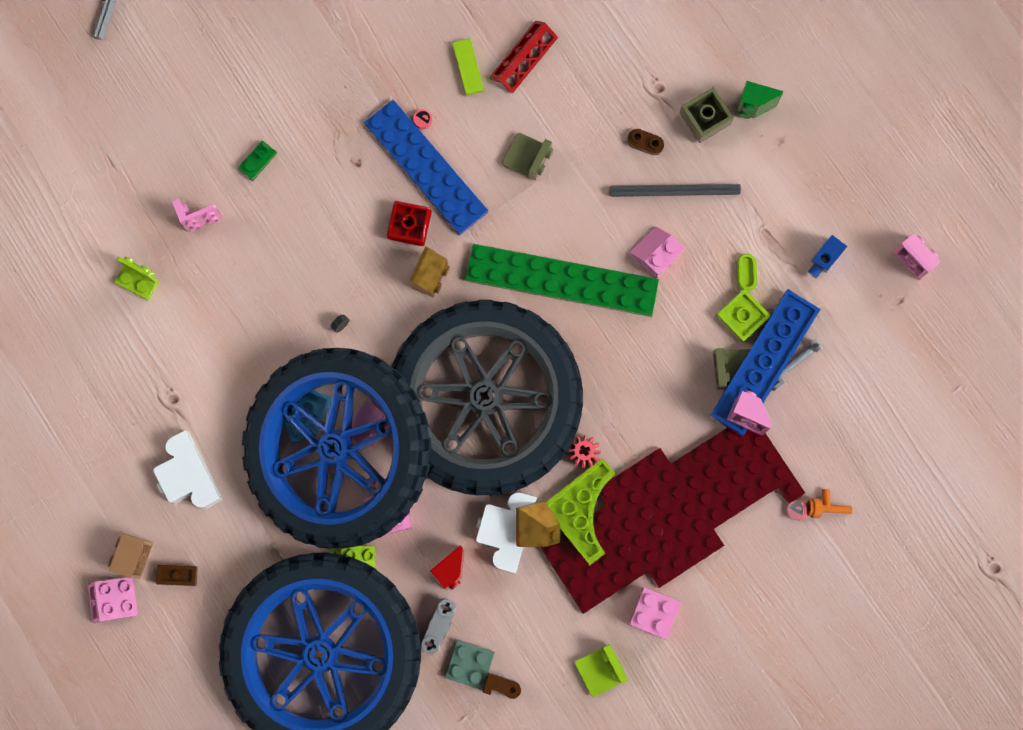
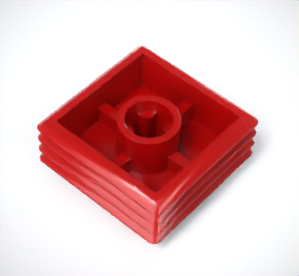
M394 201L387 238L398 242L424 246L432 213L431 208ZM409 220H412V223L414 225L407 227L405 223H408Z

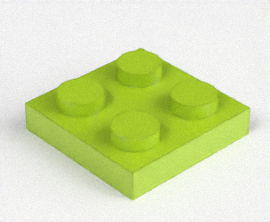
M746 289L741 291L716 315L742 343L771 317Z

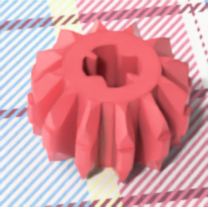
M583 435V441L577 436L576 441L578 444L575 442L571 444L575 449H568V453H574L569 459H577L574 463L575 466L581 461L582 468H585V462H588L590 467L593 466L591 459L596 462L599 460L593 454H601L600 450H594L599 446V443L592 445L594 438L591 437L588 442L586 441L587 435ZM581 447H583L584 449H589V451L587 452V456H585L584 454L580 455L579 452H581Z

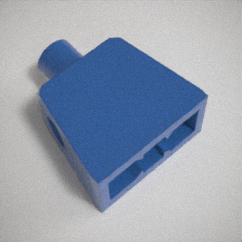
M831 235L811 260L813 265L807 272L816 279L822 271L826 273L847 248V245L834 235ZM823 256L827 257L828 259L826 263L821 261V258Z

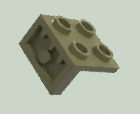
M716 348L714 350L713 358L717 390L727 388L750 349L723 351V348Z

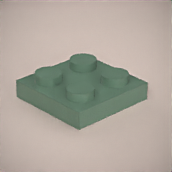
M457 640L445 678L483 690L495 652Z

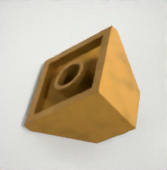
M545 501L516 508L517 547H547L560 543V523Z

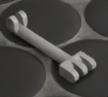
M817 339L810 342L808 348L786 365L777 380V384L772 388L773 391L785 383L782 379L783 376L811 354L823 348Z

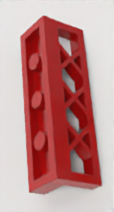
M535 21L490 77L495 82L501 83L509 93L513 94L558 39L557 35L545 22ZM547 32L551 38L547 43H542L543 35ZM533 47H538V54L535 57H531ZM522 61H526L525 70L519 71V64ZM510 75H515V82L510 86L506 80Z

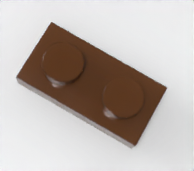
M157 565L156 585L197 586L198 566Z

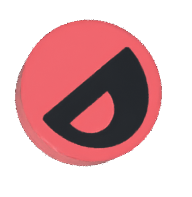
M424 109L418 110L413 116L414 124L419 129L430 127L432 124L430 112Z
M793 501L788 506V515L793 520H803L808 514V507L802 501Z

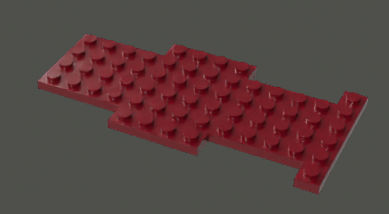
M726 428L673 463L669 462L662 449L659 448L605 484L599 494L605 506L593 514L595 535L605 554L591 565L587 563L564 533L560 535V543L541 547L582 614H584L647 572H649L658 588L707 558L725 546L714 529L778 488L788 504L805 494V491L766 433L760 435L747 429L742 437Z

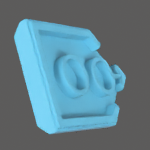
M312 390L297 402L323 421L332 398ZM294 406L292 407V414H293V415L295 414V407H294ZM286 417L284 425L286 426L291 443L293 444L305 439L302 433ZM305 417L301 419L314 434L318 433V427Z

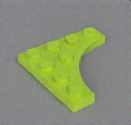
M603 458L546 502L559 521L561 531L589 565L605 554L595 535L593 514L601 490L615 475V472Z

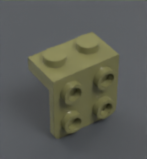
M518 133L503 161L504 167L536 181L538 175L541 176L544 172L546 159H550L553 153L552 141L545 139L542 143L522 133Z

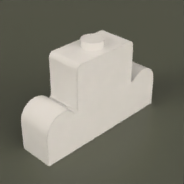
M185 430L171 437L166 443V451L174 456V458L153 469L159 481L157 483L159 491L162 494L165 493L167 500L174 504L191 496L192 503L202 509L209 508L223 501L190 432Z
M515 493L509 498L510 510L488 504L485 507L483 517L478 518L476 528H479L476 540L480 544L499 549L493 555V563L498 569L516 574L523 547L516 546V508L536 503L537 497Z

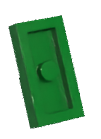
M262 140L241 163L238 169L254 181L277 155V152Z

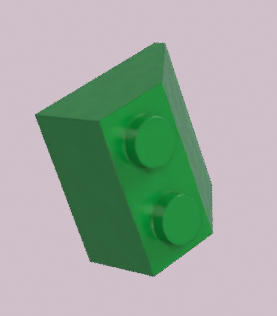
M746 81L736 113L745 119L756 118L777 107L783 91Z

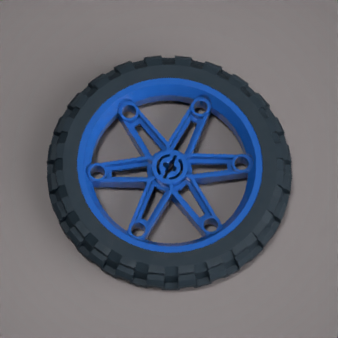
M337 347L312 350L306 354H300L289 360L286 365L280 366L272 373L268 382L261 386L255 395L256 400L253 406H250L246 417L247 426L246 431H243L242 445H244L242 460L244 471H247L249 481L247 483L252 495L256 496L259 502L258 506L265 516H269L274 521L273 523L277 528L304 544H311L318 548L344 549L364 545L381 538L405 519L414 503H417L423 491V483L428 477L431 438H429L427 427L429 424L426 413L423 412L419 403L420 399L414 389L408 385L406 379L396 369H393L382 359L363 351ZM335 384L326 423L297 402L316 388ZM344 385L346 386L345 394H343L342 387ZM355 388L368 395L380 407L386 418L352 429ZM340 401H344L342 431L334 429ZM293 406L295 407V414H294V415L292 414V407H293ZM287 417L311 445L280 460L279 441L281 430ZM303 417L324 432L320 439L301 421ZM386 422L389 424L388 432L384 429ZM375 429L377 434L355 445L352 444L351 436ZM392 435V461L388 475L384 479L359 451ZM318 450L319 460L299 466L295 465V461ZM350 457L370 476L368 480L346 464ZM284 464L286 465V472H285V473H284V471H283V465H284ZM328 466H336L330 495H327ZM319 467L316 507L304 501L293 490L286 479L287 476ZM344 473L374 495L370 500L355 509L335 512ZM377 481L380 484V489L378 491L375 488V483ZM325 502H327V504H328V510H327V511H326L325 508H324V503H325Z
M328 552L301 554L286 558L263 570L236 597L234 604L228 611L224 621L223 632L220 635L219 669L225 686L224 690L228 700L231 701L236 710L235 713L251 730H389L410 702L420 674L421 646L419 630L405 597L376 568L342 554ZM308 590H331L344 594L355 601L325 630ZM299 592L305 595L304 603H300L297 600ZM291 597L301 638L260 634L264 623L272 611L284 600ZM356 604L363 606L364 611L362 614L355 612L354 606ZM303 609H308L318 636L309 638ZM367 612L371 615L379 629L383 643L384 658L343 646ZM348 617L352 618L353 621L336 643L329 638ZM259 638L265 639V648H261L258 645ZM274 643L303 646L301 655L273 648ZM318 650H319V652H323V653H324V655H323L322 657H320V656L317 657V656H316V653H318ZM257 651L297 662L273 697L262 681L258 668ZM339 653L367 661L366 666L337 663ZM374 661H380L383 664L381 671L374 669ZM305 665L312 672L290 692L287 688ZM329 670L331 671L337 700L334 701L322 676V673ZM339 671L381 675L368 699L359 707L349 712ZM315 678L331 718H307L297 715L285 707ZM278 695L284 696V705L277 702ZM335 707H341L344 710L343 716L335 714Z

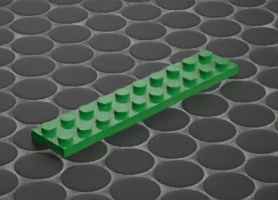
M478 244L472 245L465 279L466 282L648 317L653 315L659 279Z

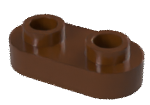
M633 129L628 134V144L634 149L650 155H659L663 151L664 141L657 135L641 129ZM638 135L641 139L635 140L634 136ZM657 142L658 146L654 147L651 143Z

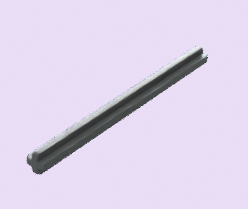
M740 184L610 186L611 197L739 195L741 193Z

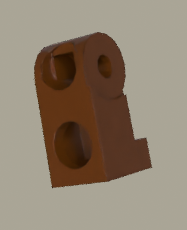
M488 673L483 693L491 695V691L494 690L504 693L510 699H515L521 694V687L518 682Z

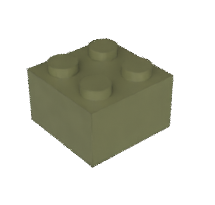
M714 87L685 103L680 109L681 116L699 143L730 126L734 119Z

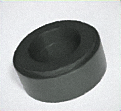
M344 314L340 315L332 322L331 328L335 333H338L348 325L350 320Z

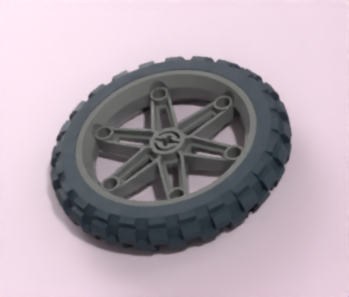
M479 300L465 301L454 304V306L444 310L442 309L431 315L423 323H420L411 332L406 341L402 343L391 365L393 369H396L406 379L408 385L414 389L420 399L419 403L422 410V401L464 407L443 444L432 433L429 426L427 427L429 438H431V452H429L428 462L430 467L427 478L452 491L476 496H493L527 487L542 478L559 463L577 433L582 416L583 387L574 354L567 342L564 341L559 332L550 323L548 324L539 315L516 304L505 301ZM478 336H492L511 341L512 343L488 373L485 374L466 339ZM459 341L465 344L462 350H457L454 347ZM451 346L466 384H424L427 373L434 361ZM514 346H521L523 350L520 354H514L512 348ZM525 352L531 355L541 369L546 382L547 393L506 387ZM466 355L481 378L474 383L471 381L462 358ZM510 358L513 361L498 385L491 379L507 359ZM424 389H431L432 395L425 398L422 396ZM439 391H467V400L440 397L438 393ZM488 393L489 400L485 399L481 402L480 395ZM503 394L531 398V403H502ZM545 397L548 403L545 406H540L537 403V399ZM471 409L478 416L460 437L456 433ZM503 410H546L538 431L529 442L518 449ZM496 411L507 436L503 440L488 416ZM484 420L504 456L494 459H474L460 455L457 451ZM450 440L457 442V447L453 450L446 447L447 442ZM508 444L514 445V453L507 454L504 451L505 446Z

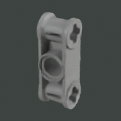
M442 600L429 622L427 632L422 641V649L428 654L436 653L440 649L443 639H445L456 611V606L451 600ZM447 603H450L449 607L452 608V611H447V613L444 614V609H442V605H447ZM433 639L436 648L428 650L426 642H430Z

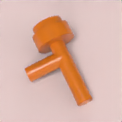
M829 489L822 490V500L812 498L806 503L808 507L807 515L811 518H820L822 512L852 514L853 511L852 506L831 505Z

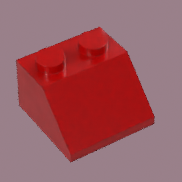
M461 545L430 570L446 590L449 588L453 590L461 583L459 580L462 578L463 547Z

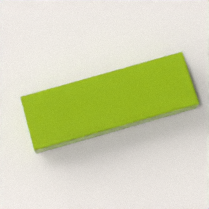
M471 38L452 42L466 96L484 92Z

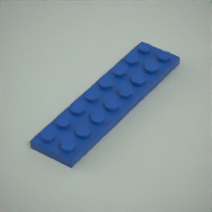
M394 100L390 101L364 122L367 128L459 236L489 212Z
M787 289L714 407L710 417L743 437L747 429L727 420L736 397L742 391H751L764 403L819 313L820 308Z

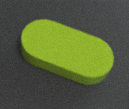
M748 253L741 255L737 260L738 287L742 291L746 289L750 292L757 286V262L755 257Z

